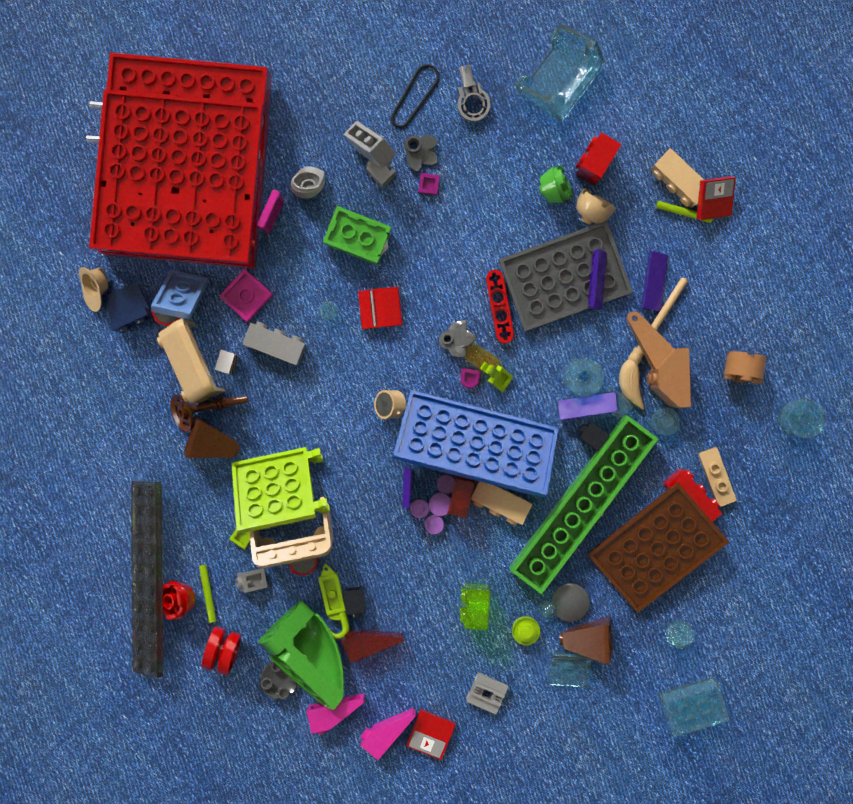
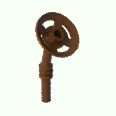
M176 394L172 396L170 406L176 424L181 430L188 432L193 427V415L195 412L214 408L219 410V408L223 409V407L227 408L231 405L248 403L249 399L247 395L227 399L223 397L191 406L185 402L181 395Z

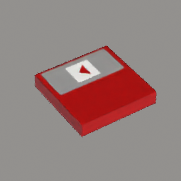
M729 176L700 180L697 208L698 220L732 216L736 177Z
M420 709L406 746L442 760L456 724L453 721Z

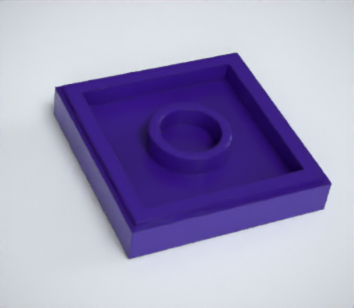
M411 466L404 467L403 508H409L411 502Z

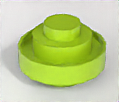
M522 616L513 623L512 635L519 644L531 645L538 640L540 627L534 618Z

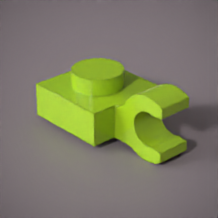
M484 362L480 368L490 375L488 382L501 392L505 391L514 377L499 365L495 368Z

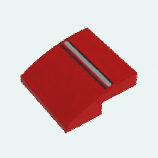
M399 287L358 291L362 329L403 325Z

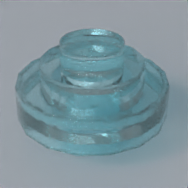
M660 408L652 415L651 426L660 435H672L679 429L680 417L674 409Z
M675 620L666 627L665 637L672 646L684 649L692 644L694 631L687 623Z

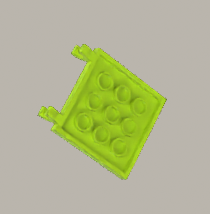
M306 447L231 463L236 530L238 534L316 518V512H330L327 498L314 502L309 462H324L320 448L308 451Z

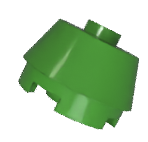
M562 165L558 167L553 166L540 176L541 185L539 189L541 195L545 196L548 203H566L567 200L572 199L571 185L566 176L563 175L566 171Z

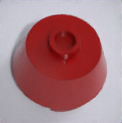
M170 581L160 587V595L156 596V606L159 612H163L167 616L166 619H181L193 609L195 594L189 585Z

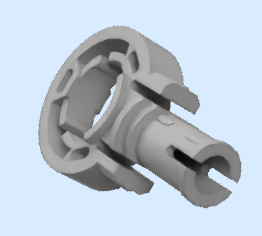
M471 65L461 66L459 70L463 88H458L460 97L457 102V110L464 120L478 122L488 114L490 99L487 93L482 90L481 84L474 82ZM469 97L479 98L482 102V107L485 106L484 101H486V110L483 115H481L484 110L482 108L480 112L475 114L468 112V116H466L461 106L465 112L467 110L465 108V101Z

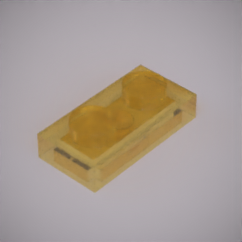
M476 343L465 347L466 357H462L478 369L481 368L484 362L496 368L501 361Z

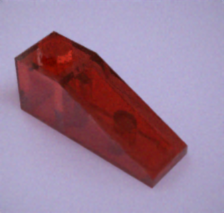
M352 630L345 634L342 644L350 663H353L403 642L404 634L365 630L356 632Z

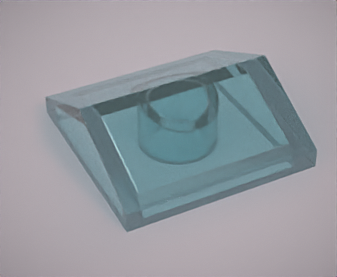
M552 653L549 665V686L587 688L591 659L576 654Z

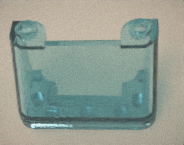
M562 24L551 35L553 49L532 77L524 74L518 78L515 84L520 94L558 121L566 117L603 65V56L598 41Z

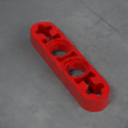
M491 270L486 276V284L495 334L500 343L506 344L513 339L514 333L504 277L499 270ZM492 274L500 277L497 280V287L501 285L502 289L497 288L491 291L490 287L494 288V282L489 280ZM496 292H500L503 295V301L500 303H496L493 300V294ZM498 311L506 313L507 318L505 321L500 322L497 320L496 313ZM508 323L509 327L505 326V331L510 333V336L507 337V340H504L503 337L499 336L502 333V327L498 328L497 325Z

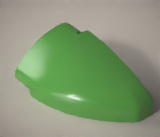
M301 600L270 627L260 638L258 644L270 654V659L300 687L327 709L334 710L343 698L344 679L337 643L324 620Z

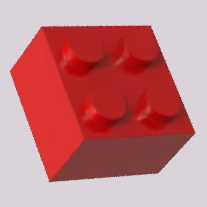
M602 132L598 137L594 136L585 150L588 154L584 152L575 167L578 169L575 175L595 186L622 144Z

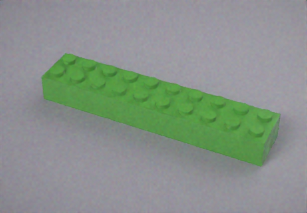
M628 415L621 417L608 434L610 437L602 448L593 454L509 566L512 573L540 594L552 582L658 441L656 436Z

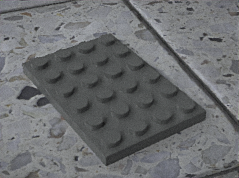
M607 221L498 260L524 332L588 309L592 252L596 249L607 253L603 303L633 293Z

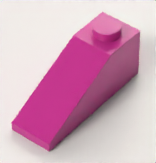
M365 694L342 698V701L334 710L327 709L321 703L309 705L307 716L311 734L317 733L320 735L327 733L328 730H331L364 703Z
M411 708L374 724L370 729L366 728L360 736L362 738L360 746L379 760L414 719L416 710Z

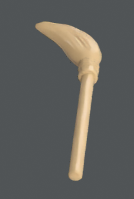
M681 278L653 321L651 326L656 331L687 284V279ZM638 345L630 353L628 360L622 365L619 373V383L624 398L639 409L644 410L638 364L641 362L644 354Z

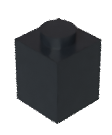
M592 422L583 423L578 430L580 434L577 436L595 451H599L610 437V435Z
M364 586L344 589L346 615L351 614V617H358L366 612Z

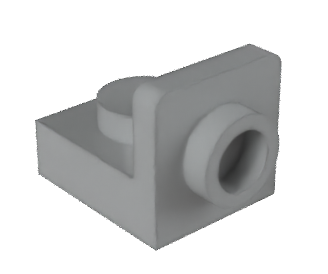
M264 568L237 573L236 586L241 592L247 593L267 588Z

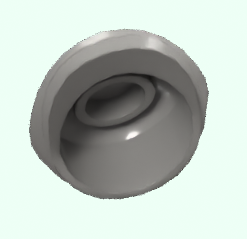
M310 166L300 169L291 180V191L303 199L314 198L324 187L325 173L318 168Z

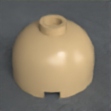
M584 188L577 199L576 207L577 211L582 215L581 220L589 225L592 222L596 224L606 222L616 210L611 203L598 195H591V191Z

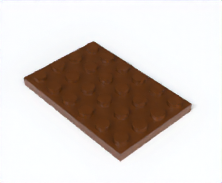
M676 482L589 551L588 556L638 613L727 545L729 540L679 482Z

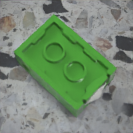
M336 206L323 243L327 247L379 266L383 253L388 249V240L392 228Z

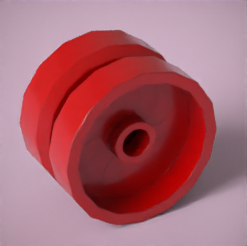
M215 626L206 645L201 668L212 671L217 665L218 673L228 676L237 659L242 634L232 631L226 639V630Z

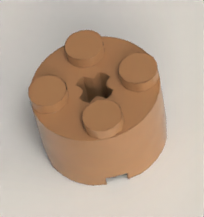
M727 352L723 379L734 380L736 383H746V381H749L752 384L762 385L767 357L759 354L751 355L747 352Z

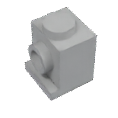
M371 160L367 163V173L382 188L396 176V170L393 168L390 171L391 167L389 164L381 168Z

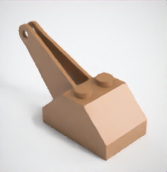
M629 313L626 321L651 367L649 374H647V384L650 385V389L669 407H691L689 348L674 349L640 313Z

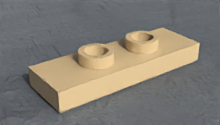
M717 447L697 453L714 500L720 507L737 501Z

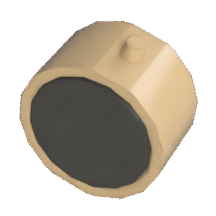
M398 390L380 391L374 401L377 415L382 419H398L402 417L406 409V401L402 392Z

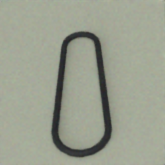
M424 64L416 70L391 115V121L394 126L398 128L405 127L437 85L439 72L433 65ZM424 67L432 68L437 75L435 83L403 125L396 124L394 115L417 74Z

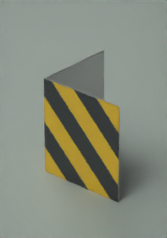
M220 350L215 370L232 375L238 355Z

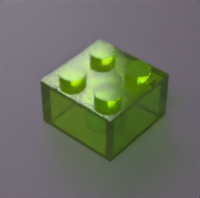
M465 582V586L461 588L460 593L461 603H464L463 607H460L459 610L460 623H463L464 629L488 630L489 586L485 583Z

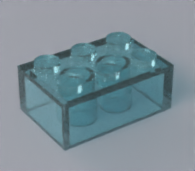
M713 677L658 693L667 728L673 737L730 721L719 683Z

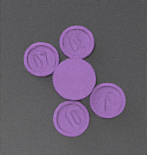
M449 475L439 477L436 485L441 493L434 494L429 500V505L425 500L417 499L410 506L411 514L416 518H424L428 514L429 509L434 514L425 521V528L431 534H438L443 530L444 522L439 516L446 515L451 510L452 505L458 510H463L470 504V497L464 491L455 492L451 500L446 495L451 493L456 486L455 480Z

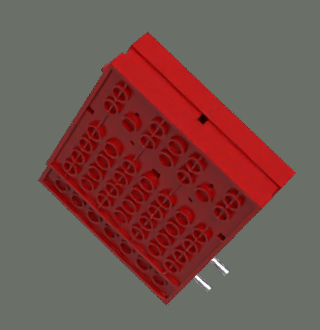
M110 52L107 88L103 91V101H90L89 103L93 104L89 105L90 108L102 109L99 136L87 135L86 137L99 139H86L89 143H99L89 248L108 256L256 269L260 229L257 223L261 217L270 120L268 115L272 76L267 67Z

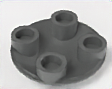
M570 582L561 585L551 597L552 609L556 616L564 621H577L589 609V596L577 584Z
M273 661L266 665L261 673V688L270 698L285 699L292 695L298 686Z

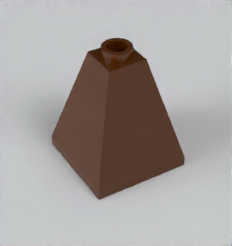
M195 416L193 427L184 449V457L233 458L234 455H238L240 445H238L237 441L202 418Z
M611 616L565 629L559 636L560 645H563V649L604 664H610L613 655Z

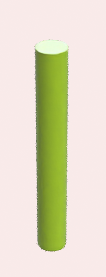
M657 201L656 208L697 219V211ZM713 219L700 220V221H704V222H707V223H712V220H713Z
M205 564L200 565L199 570L209 623L217 620L207 565Z

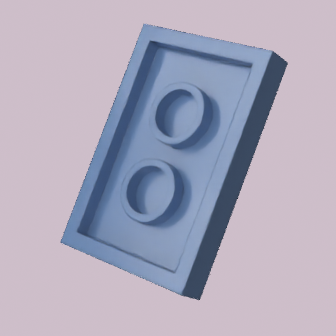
M170 270L151 305V312L190 320L208 284V278Z

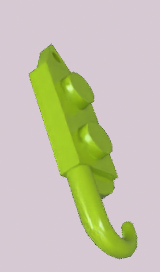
M325 563L321 576L318 578L327 616L332 620H340L342 625L341 633L335 634L332 631L331 633L334 639H342L349 632L345 602L338 572L335 573Z

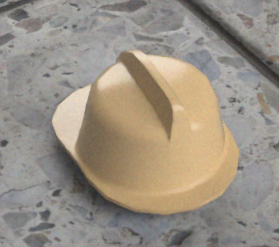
M81 267L79 269V278L84 300L90 310L97 312L101 309V296L107 291L109 286L105 272L102 268L88 270L85 267Z

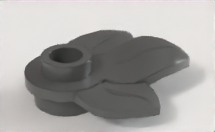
M424 135L420 138L410 136L405 140L404 149L408 153L407 163L414 171L418 172L422 164H437V156L432 148L437 145L438 141L430 135ZM412 143H415L417 145V148L411 149L410 145Z
M459 320L452 323L448 331L441 333L439 344L442 348L449 350L452 356L462 358L466 357L465 347L473 344L477 338L472 332L466 330L467 321ZM451 337L450 342H445V338Z

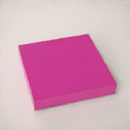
M274 189L257 223L261 231L270 234L285 202L280 192Z
M245 268L219 295L247 323L273 296Z

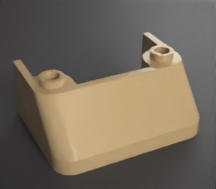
M182 318L159 332L157 341L159 346L165 349L183 389L181 391L183 399L191 404H199L225 392V389L216 387L190 330V328L196 326L195 323Z
M330 512L322 513L324 526L317 528L314 536L276 544L271 538L260 539V530L251 531L250 541L253 562L259 568H267L329 554L333 543Z

